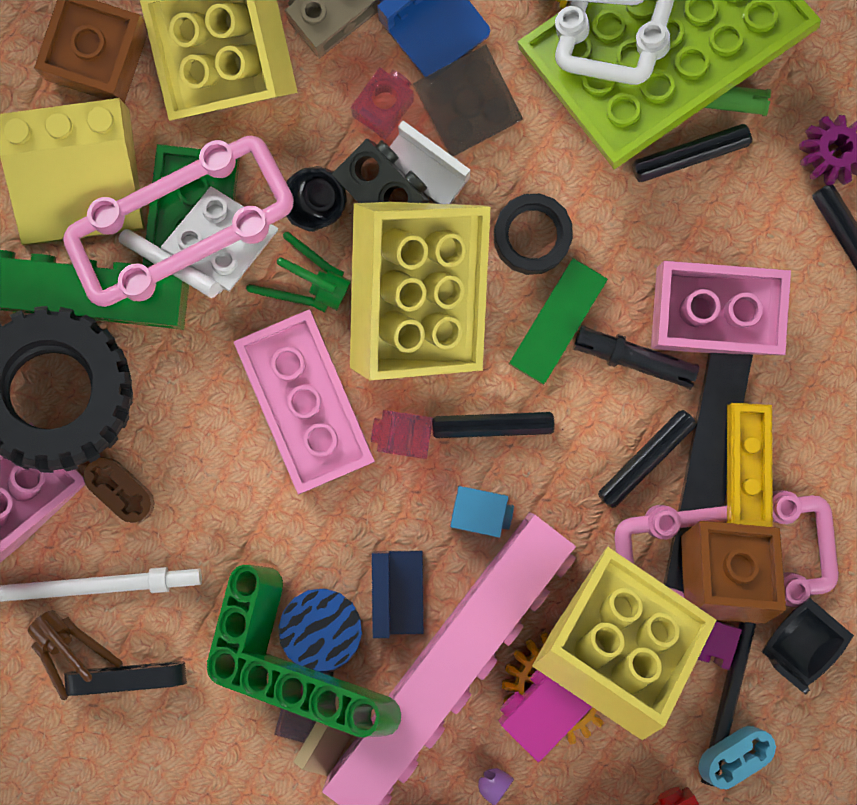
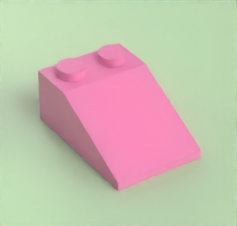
M663 261L656 270L651 349L701 353L785 355L791 270Z
M0 455V562L18 549L85 486L84 478L76 469L67 472L64 469L54 470L53 473H44L32 468L27 470Z

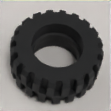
M48 306L34 307L35 313L24 315L21 310L10 315L12 321L4 326L0 324V455L27 470L32 468L44 473H53L54 470L64 469L66 472L78 469V465L87 461L92 463L100 458V453L107 447L111 448L118 440L117 435L127 425L130 405L133 403V390L126 357L122 349L116 344L112 334L107 329H101L97 325V321L86 314L83 317L75 316L73 309L60 307L59 312L50 311ZM49 353L65 354L77 360L88 373L91 383V395L84 412L73 422L56 429H42L26 423L17 415L10 399V386L17 371L29 360Z

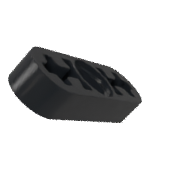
M184 661L121 666L120 668L87 669L92 675L90 682L84 681L76 671L64 673L67 696L168 688L187 684Z

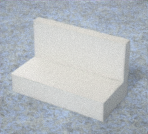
M402 121L398 126L399 135L390 145V148L399 157L394 164L405 175L410 170L413 171L428 187L423 193L434 203L451 204L470 179V169L408 123Z

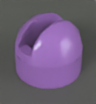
M498 768L488 769L484 772V777L479 778L478 781L480 794L492 805H497L514 781V778Z

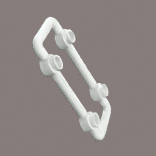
M657 0L651 21L639 28L636 34V46L640 57L635 68L572 56L575 44L581 43L587 38L590 27L585 12L588 2L571 1V5L562 9L555 20L556 32L559 38L555 52L557 65L569 73L629 85L645 82L652 74L656 60L663 58L669 52L670 33L666 26L674 0Z

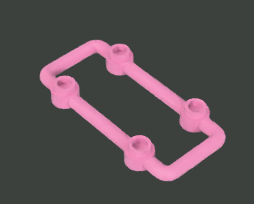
M246 136L230 144L215 140L207 143L201 149L199 160L118 201L110 197L96 199L89 206L87 216L74 222L67 228L63 241L91 303L107 307L125 298L140 302L149 299L153 295L156 282L239 240L249 244L259 243L264 240L269 232V225L290 213L293 208L294 199L270 150L261 138ZM252 152L277 200L276 203L262 210L256 206H245L235 213L231 226L148 268L142 264L128 265L119 274L117 284L105 290L102 289L80 241L82 237L96 230L102 234L117 233L124 224L125 215L206 174L214 178H225L235 168L236 159Z
M777 490L773 492V522L790 524L796 521L801 513L815 512L822 576L820 578L805 579V577L792 572L783 573L786 605L798 607L811 595L830 592L838 582L839 573L832 510L829 503L820 496L797 497L792 492ZM665 505L653 506L646 512L645 516L625 519L617 526L614 537L616 553L634 564L632 534L648 532L655 538L667 540L674 537L680 528L693 527L699 521L727 523V506L680 512ZM670 588L671 590H673L674 592H676L684 598L683 592L674 588Z

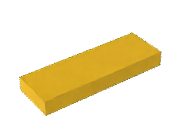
M730 403L727 405V523L773 527L772 405Z

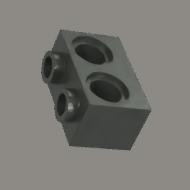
M366 138L332 173L333 177L358 203L389 202L390 194L397 188H403L406 191L408 203H428L430 201L423 193L428 188L425 183L411 170L405 175L394 164L399 159L398 155L382 140L376 144L374 141ZM374 158L379 164V173L375 179L366 181L362 177L361 167L366 160Z

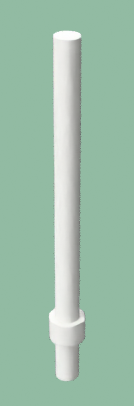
M167 567L150 568L149 573L0 585V602L150 589L151 593L169 592L171 587L201 585L202 574L200 568L169 571Z

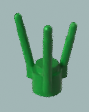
M285 232L283 238L326 273L319 271L316 275L282 257L277 259V264L313 283L309 293L316 297L313 298L252 284L247 285L246 290L261 296L311 306L324 313L328 307L337 311L351 281L343 277L344 271L333 267L291 233Z

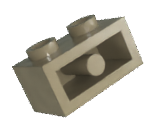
M289 0V7L285 9L289 23L320 59L378 12L377 5L381 2L379 0Z

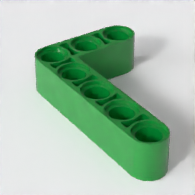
M240 565L236 567L228 580L207 660V672L210 679L217 685L356 737H381L393 734L401 723L400 707L394 699L266 653L283 591L282 576L276 569L271 567ZM302 685H303V696H301V686H302ZM336 697H338L339 700L338 710H336L335 706ZM372 709L375 710L376 714L374 725L371 720Z

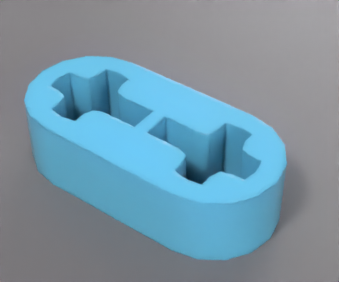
M745 726L710 747L702 754L699 760V773L703 780L715 787L729 789L772 761L776 749L775 740L771 734L755 726ZM756 739L759 741L754 746L756 752L751 754L749 751L753 749L752 741ZM722 760L726 763L721 766L723 773L719 776L715 773L720 769L718 762Z

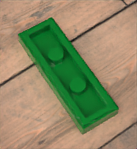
M572 258L510 360L509 365L544 385L608 279Z

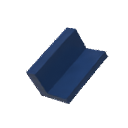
M423 551L372 552L373 638H390V634H424Z

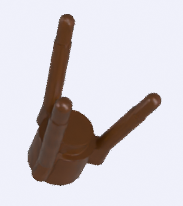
M53 610L37 617L28 628L29 635L35 641L32 649L40 657L61 700H66L68 696L49 652L52 655L61 653L84 681L90 682L92 680L90 672L68 647L72 641L70 634L115 667L120 668L123 665L119 658L77 628L69 617L61 619Z

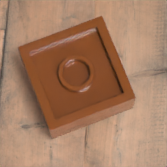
M57 0L34 69L46 81L104 100L120 98L125 104L148 35L145 21L140 14L96 0Z
M699 521L681 536L683 587L686 600L716 620L765 624L786 611L780 528Z

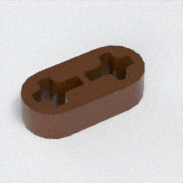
M101 457L92 463H88L84 469L83 478L87 488L120 519L130 523L140 522L147 519L153 512L155 502L151 492L116 460ZM98 467L101 469L112 468L113 471L109 476L118 485L116 489L107 483L100 485L96 483L99 475L95 471ZM123 490L131 497L138 496L139 494L143 497L140 502L143 508L141 513L138 511L128 513L126 511L129 503L120 495Z

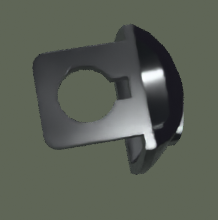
M808 598L783 620L766 643L762 653L768 657L773 667L806 695L810 691L808 685L817 680L837 661L854 635L811 598Z

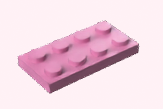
M310 309L234 341L239 357L298 494L375 462Z

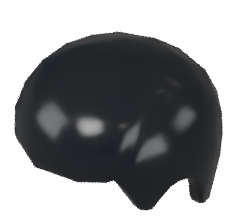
M321 166L307 167L297 171L287 180L286 183L292 193L294 202L292 210L286 217L292 225L306 231L315 232L332 225L342 216L347 203L346 189L333 177L332 173L334 171Z

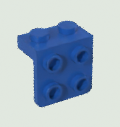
M379 0L381 3L377 5L379 21L427 80L436 79L490 35L489 25L469 0Z

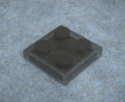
M487 45L412 84L446 152L453 157L523 120Z

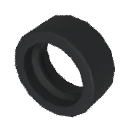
M540 193L523 194L510 200L500 211L494 227V246L500 259L512 270L525 275L543 274L555 268L568 253L573 239L572 221L566 209L554 198ZM525 211L545 213L553 220L557 228V240L554 248L547 255L540 258H527L519 255L512 248L509 241L508 230L511 222Z

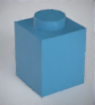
M458 485L450 527L500 537L502 529H510L514 506L507 504V495Z

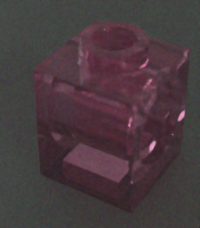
M379 67L350 107L352 116L386 140L414 102V93L410 89L411 82L395 70L387 73ZM381 93H390L397 100L391 108L381 109L374 104L375 98Z
M383 410L382 419L374 418L371 442L378 443L377 452L427 459L433 417Z

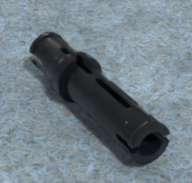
M581 325L579 329L580 334H577L574 342V351H580L606 360L609 366L616 367L621 365L686 387L689 390L694 386L692 381L695 382L697 379L699 364H693L626 341V336L620 334L614 337Z

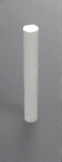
M129 229L123 230L119 235V243L154 264L172 256ZM191 266L172 274L210 298L215 297L220 291V284Z

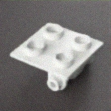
M211 186L164 242L161 249L174 255L231 226L235 213L244 206ZM270 224L269 232L261 242L249 244L239 240L190 266L220 284L218 294L223 289L230 292L277 233L278 228Z

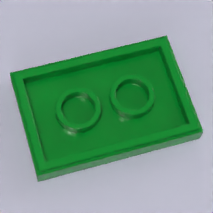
M157 144L152 183L199 160L201 149ZM240 158L236 159L235 168L225 178H214L206 174L151 202L145 239L161 248L211 186L235 201ZM143 257L142 265L147 268L154 265V263Z

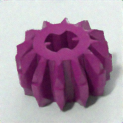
M839 115L834 123L828 116H824L819 120L818 126L811 125L805 131L808 140H803L799 144V149L809 155L800 161V165H813L815 169L810 173V179L815 180L821 174H824L825 186L833 185L836 179L842 185H846L852 181V174L857 175V121L847 127L845 115ZM832 143L838 146L836 151L841 149L842 155L838 158L832 155L835 150L829 151L828 149Z

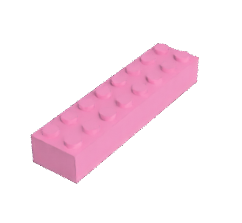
M529 512L388 697L394 699L400 707L401 723L398 729L388 736L356 737L330 771L322 792L338 805H388L392 799L390 795L393 790L392 786L397 780L405 783L419 763L416 761L419 756L418 752L424 745L429 749L432 748L444 732V718L450 711L456 715L471 696L469 692L470 684L476 677L483 680L497 662L495 658L496 650L502 643L509 646L515 640L524 626L521 624L520 619L530 608L535 612L547 598L550 591L545 586L555 574L561 578L573 564L576 557L571 552L576 546L535 514ZM374 714L371 718L373 725L375 723L376 714Z

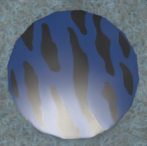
M324 588L307 590L293 598L283 610L278 626L280 644L288 659L295 664L320 673L333 672L348 663L357 652L362 636L360 616L353 603L341 593Z

